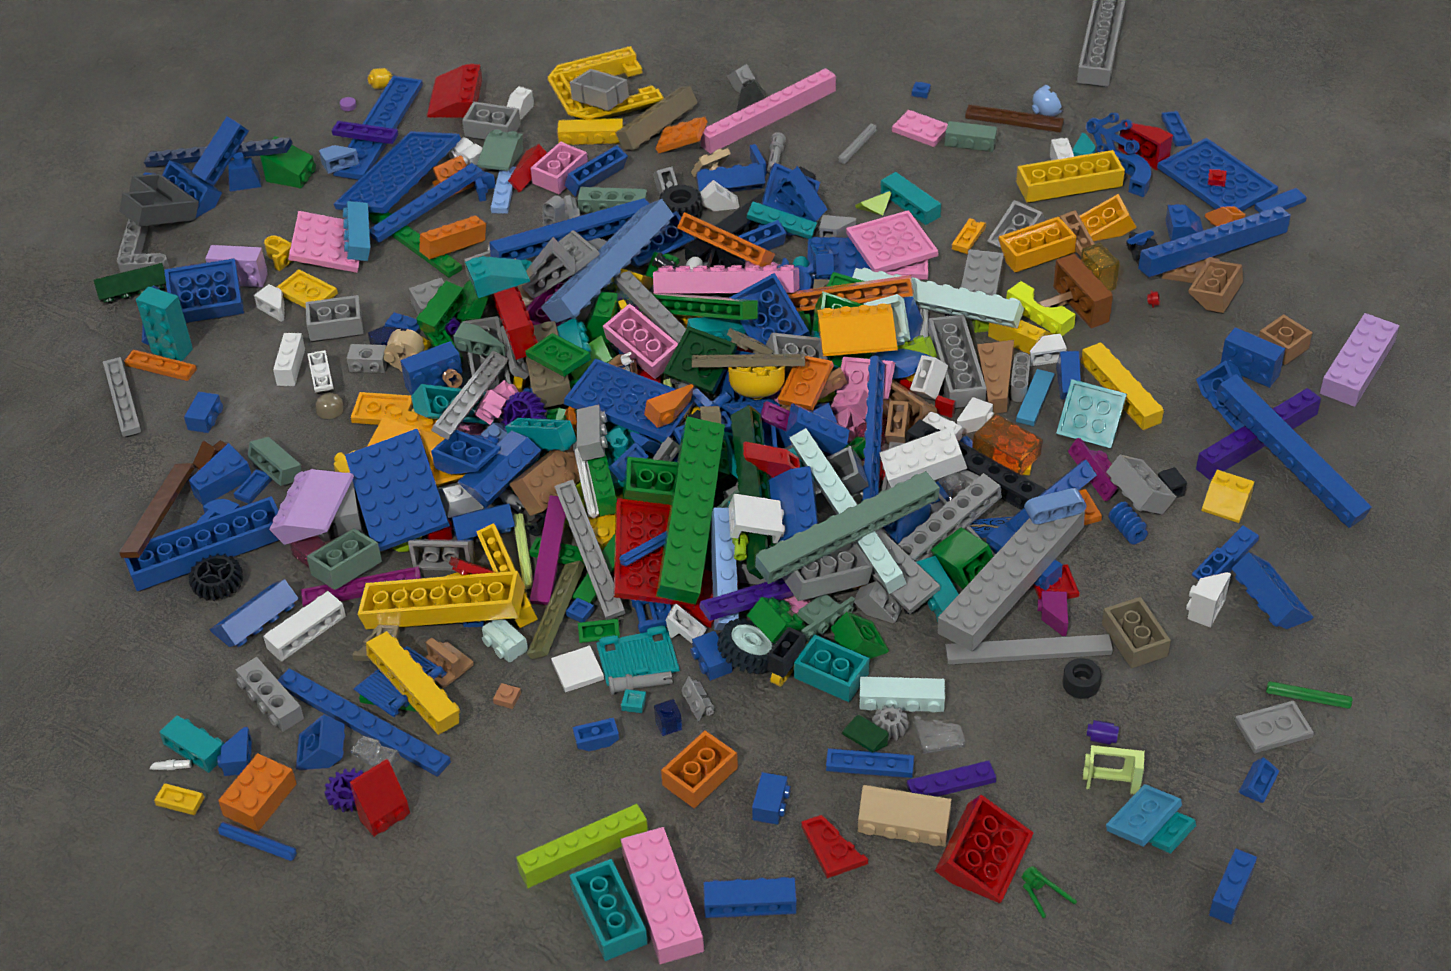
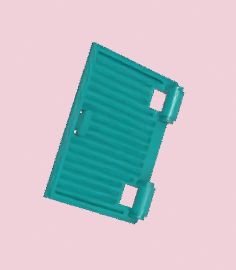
M663 625L649 628L645 633L620 638L615 635L603 637L596 643L607 686H609V676L618 678L629 674L633 677L671 671V673L680 671L669 631ZM662 634L663 640L653 641V635ZM614 644L615 650L606 652L605 645Z

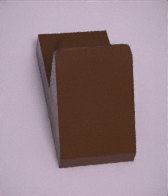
M220 440L212 446L203 441L193 466L200 470L227 444Z

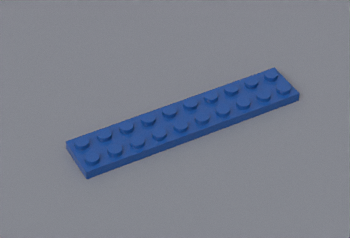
M393 76L363 124L396 129L422 88L423 81ZM353 138L347 148L356 149L359 164L333 172L334 176L359 180L373 167L386 143Z

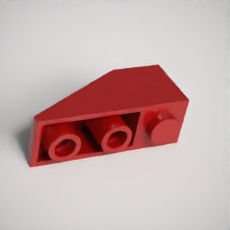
M750 442L743 443L744 458L769 474L772 478L787 470L800 468L799 457L787 449Z

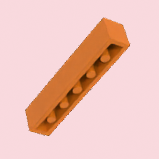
M685 212L677 227L760 267L771 265L775 253Z

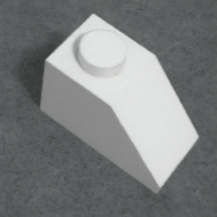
M518 87L510 95L507 107L519 108L520 120L534 107L532 90Z
M714 180L700 192L702 205L705 208L713 211L739 208L738 197Z
M268 284L254 295L257 308L282 322L284 320L283 293L279 288Z
M1061 334L1042 336L1030 350V366L1057 363L1060 351H1066L1067 349Z
M972 397L957 419V424L963 427L962 434L985 429L987 424L991 423L994 418V412H992L993 404Z

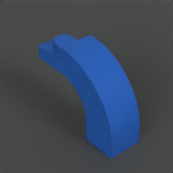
M1114 151L1125 170L1124 173L1131 176L1128 192L1144 197L1150 185V165L1144 158L1135 153L1128 156Z

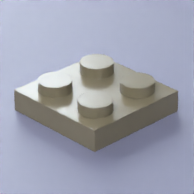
M730 328L727 333L732 338L731 342L736 343L742 349L753 351L754 354H772L773 352L771 348L762 342Z

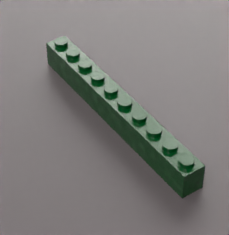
M748 405L731 415L738 490L740 495L771 499L768 474L751 462H748L743 455L744 442L765 445L761 413ZM746 532L748 537L746 568L751 575L761 580L763 576L755 567L756 555L763 549L775 546L776 543H773L772 535Z

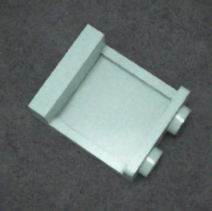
M896 294L864 303V305L868 306L881 303L891 304L897 345H902L905 341L911 340L904 298Z

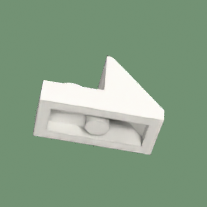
M677 604L673 605L666 618L670 638L681 634L692 643L693 638L703 635L707 629Z

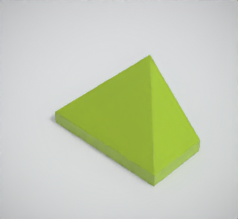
M889 191L860 202L855 207L883 215L891 193Z

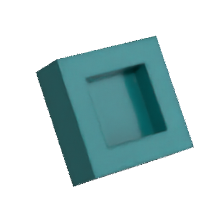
M625 689L621 710L642 713L646 692Z

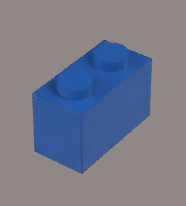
M197 393L184 416L188 430L209 433L212 426L215 425L219 413L223 410V404L218 394Z
M715 631L693 638V648H690L693 659H697L702 674H706L710 681L732 673V662L728 664L725 661L726 658H722L721 652L718 651L717 642L719 637Z
M762 772L752 806L753 820L779 824L780 816L784 817L786 811L784 801L789 799L791 786H788L786 776Z

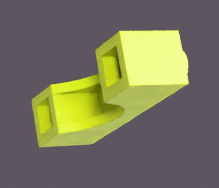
M1020 281L1007 291L1006 299L1015 298L1021 302L1024 308L1022 315L1051 333L1063 336L1074 328L1075 313L1063 306L1049 308L1039 305L1034 300L1035 289Z

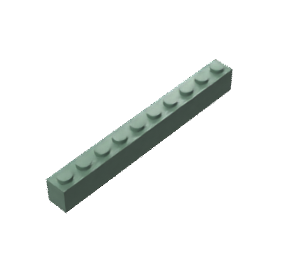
M927 471L916 474L911 479L899 482L894 487L883 490L878 495L865 499L860 504L849 507L836 516L832 515L826 521L814 524L809 529L798 532L793 537L780 541L769 549L761 550L756 555L755 567L766 582L770 584L938 500L940 487Z

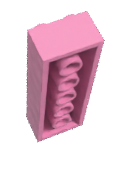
M664 827L622 838L623 857L659 963L663 964L704 952L703 936Z

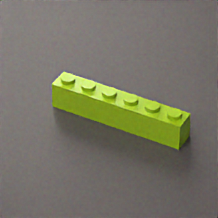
M638 804L630 806L517 856L518 871L527 888L535 886L622 847V838L648 831L647 819Z

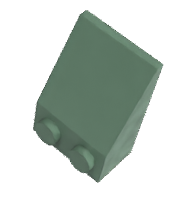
M499 129L491 130L486 137L477 166L480 168L509 171L523 153V134H519L516 131L502 132Z

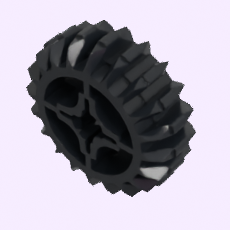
M218 553L216 556L209 555L208 558L202 557L201 562L196 561V565L191 567L189 584L194 594L199 596L200 599L204 598L208 601L212 598L214 602L217 598L223 600L224 596L230 597L231 592L236 593L237 588L241 587L243 570L240 567V563L233 556L228 557L226 553L222 556Z

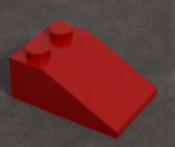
M1132 123L1130 129L1120 131L1119 136L1127 140H1136L1139 143V150L1135 154L1144 158L1151 168L1158 170V163L1170 157L1173 135L1167 131ZM1118 143V150L1129 155L1125 152L1124 146Z
M385 759L350 781L359 820L373 837L385 832L390 826L405 819L410 814L408 801L388 759Z

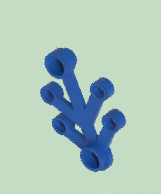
M1114 112L1101 120L1091 118L1086 123V130L1094 135L1098 152H1105L1109 149V151L1113 150L1121 153L1119 150H1116L1115 141L1124 146L1126 153L1133 154L1139 150V143L1136 140H1127L1116 134V132L1123 129H1130L1132 121L1125 119L1120 124L1109 129L1104 128L1103 126L1108 123L1119 121V114ZM1101 134L1105 136L1107 144L1103 143Z

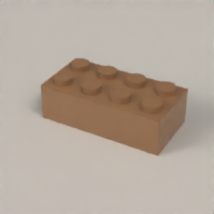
M573 444L566 451L550 450L509 484L530 516L542 512L548 507L550 495L558 496L555 489L556 485L573 480L575 484L580 481Z

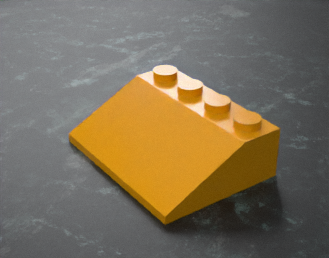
M881 303L874 306H844L837 309L824 308L817 310L818 330L823 356L898 350L891 304Z
M393 406L381 419L367 447L418 429L433 473L436 469L431 450L445 438L431 431L437 420Z

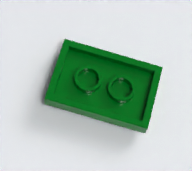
M554 333L526 350L528 358L563 377L591 359L590 352Z

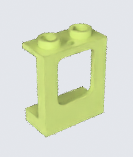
M1091 745L1090 754L1085 756V767L1083 769V780H1087L1086 789H1090L1091 778L1131 782L1130 794H1136L1142 782L1144 751ZM1101 754L1124 757L1123 769L1093 766L1094 756Z

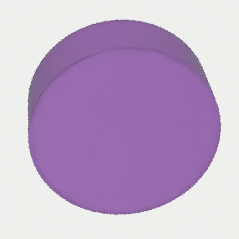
M352 97L343 98L340 101V107L343 111H352L356 108V101Z

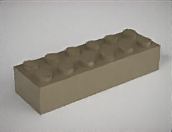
M555 321L533 326L537 342H540L552 333L558 336ZM526 357L532 391L545 404L543 408L564 404V398L571 390L568 375L563 377Z

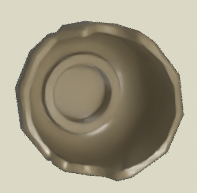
M329 392L317 398L315 406L319 417L322 419H333L342 415L343 400L338 394Z

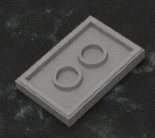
M1294 701L1239 715L1235 718L1237 726L1253 753L1312 738L1314 734Z

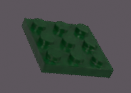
M688 326L663 373L669 378L688 385L692 384L695 388L714 394L727 367H692V356L734 355L738 346L736 343Z

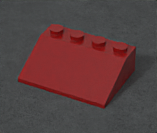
M465 64L435 78L427 118L465 117L472 103L478 102L482 84L480 64Z
M980 794L967 804L934 871L953 885L1000 903L1034 833Z

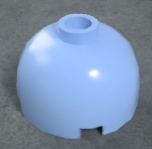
M1046 84L1034 93L1032 109L1035 114L1039 113L1040 115L1054 117L1062 112V110H1059L1062 106L1055 92L1051 93L1048 90L1050 86Z

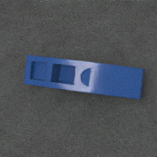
M1243 525L1221 548L1217 547L1192 573V576L1200 580V578L1226 572L1230 573L1232 571L1231 568L1259 540V535Z

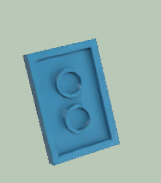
M1144 784L1106 824L1107 831L1144 847L1182 806V801L1178 797Z

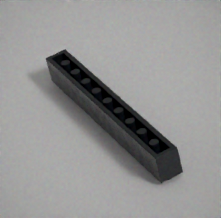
M801 166L799 167L805 176L816 180V174ZM765 191L715 226L736 236L757 229L762 223L747 219V214L752 202L762 203ZM696 238L685 246V260L688 261L692 257H698L704 262L713 245L700 238Z

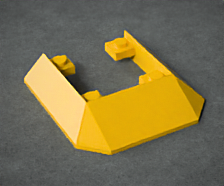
M631 46L559 64L547 77L567 114L587 120L605 119L651 107L664 99L659 89H655L652 85L638 89V94L629 96L611 110H604L572 100L570 82L590 69L613 76L624 73L627 77L642 74V67L638 63L636 53Z

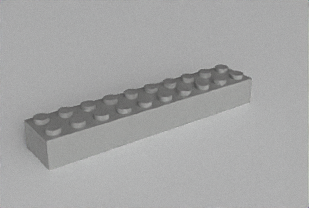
M1093 0L1078 68L1077 83L1109 86L1126 0Z
M1085 511L1078 515L1043 524H1034L1029 518L938 617V634L973 652L1083 529Z

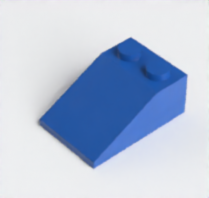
M455 430L448 440L444 439L431 452L435 469L447 474L477 472L501 450V447Z

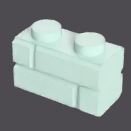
M505 619L492 620V622L483 626L482 640L487 647L492 646L500 659L504 658L508 662H512L518 656L527 652L526 638Z

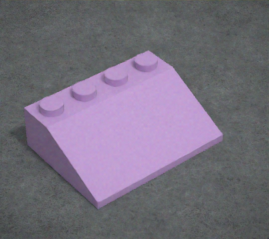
M313 469L299 472L294 477V482L288 489L287 496L281 503L277 515L273 518V523L269 530L284 545L326 533L354 475L352 473Z

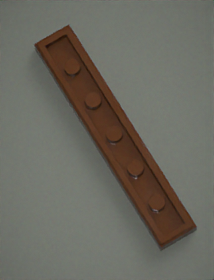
M970 104L965 113L966 119L1060 133L1064 123V118Z

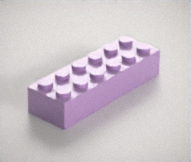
M1364 313L1324 376L1320 394L1355 407L1394 345L1400 325Z

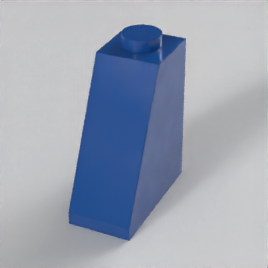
M1060 351L1056 364L1060 399H1066L1071 379L1081 381L1079 351Z

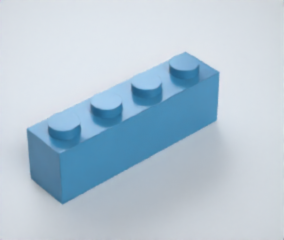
M347 201V206L343 208L342 217L345 218L343 220V229H346L343 235V240H346L344 252H347V259L368 261L370 252L368 203Z

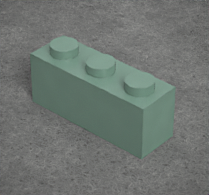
M949 121L945 132V146L993 152L997 137V127Z
M269 437L250 441L248 458L280 486L294 482V477L301 472V464Z

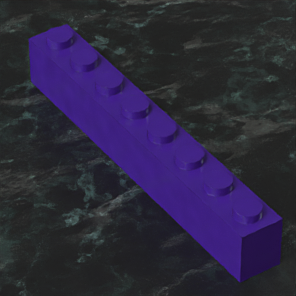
M1306 388L1276 406L1273 410L1294 429L1318 414L1321 398ZM1243 426L1200 452L1196 470L1210 480L1214 477L1216 470L1224 472L1266 445L1250 429Z

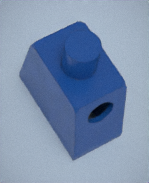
M235 153L233 155L234 159L230 160L228 164L229 190L237 191L261 187V177L251 157L244 158L243 153Z

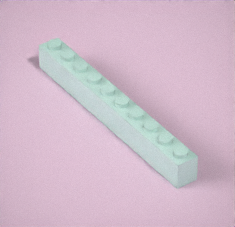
M856 268L853 278L871 281L900 277L901 275L895 274L892 276L883 271L873 272L868 268ZM912 278L914 294L913 296H908L914 298L918 308L951 315H964L966 318L1018 328L1024 311L1021 302L1015 298L1005 299L996 294L990 296L981 291L971 292L966 288L956 289L947 284L941 286L932 281L922 282L917 278Z
M805 428L791 436L790 441L795 452L805 467H811L814 481L835 513L838 515L847 508L856 506V502L808 430ZM875 531L855 541L872 564L874 572L889 594L906 585L902 571Z

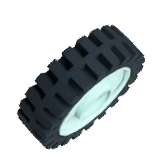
M743 618L741 621L739 619L729 621L724 626L717 642L718 651L721 652L722 658H726L725 661L728 664L732 662V667L736 668L738 666L742 672L746 669L747 673L750 674L753 671L755 674L768 671L767 653L776 644L771 643L752 620L747 622Z

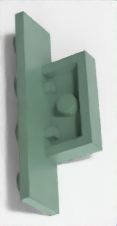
M825 594L799 609L797 615L809 624L801 630V633L805 634V643H809L814 635L823 634L827 628L834 625L846 612L852 613L855 598L850 597L843 603L838 604Z

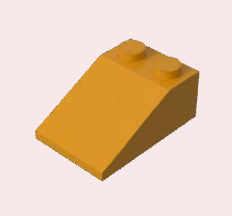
M1119 194L1079 216L1093 241L1120 237L1137 228Z

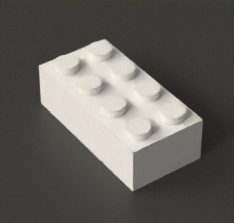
M953 427L880 452L891 488L897 483L905 482L911 479L912 476L925 471L933 480L967 469Z

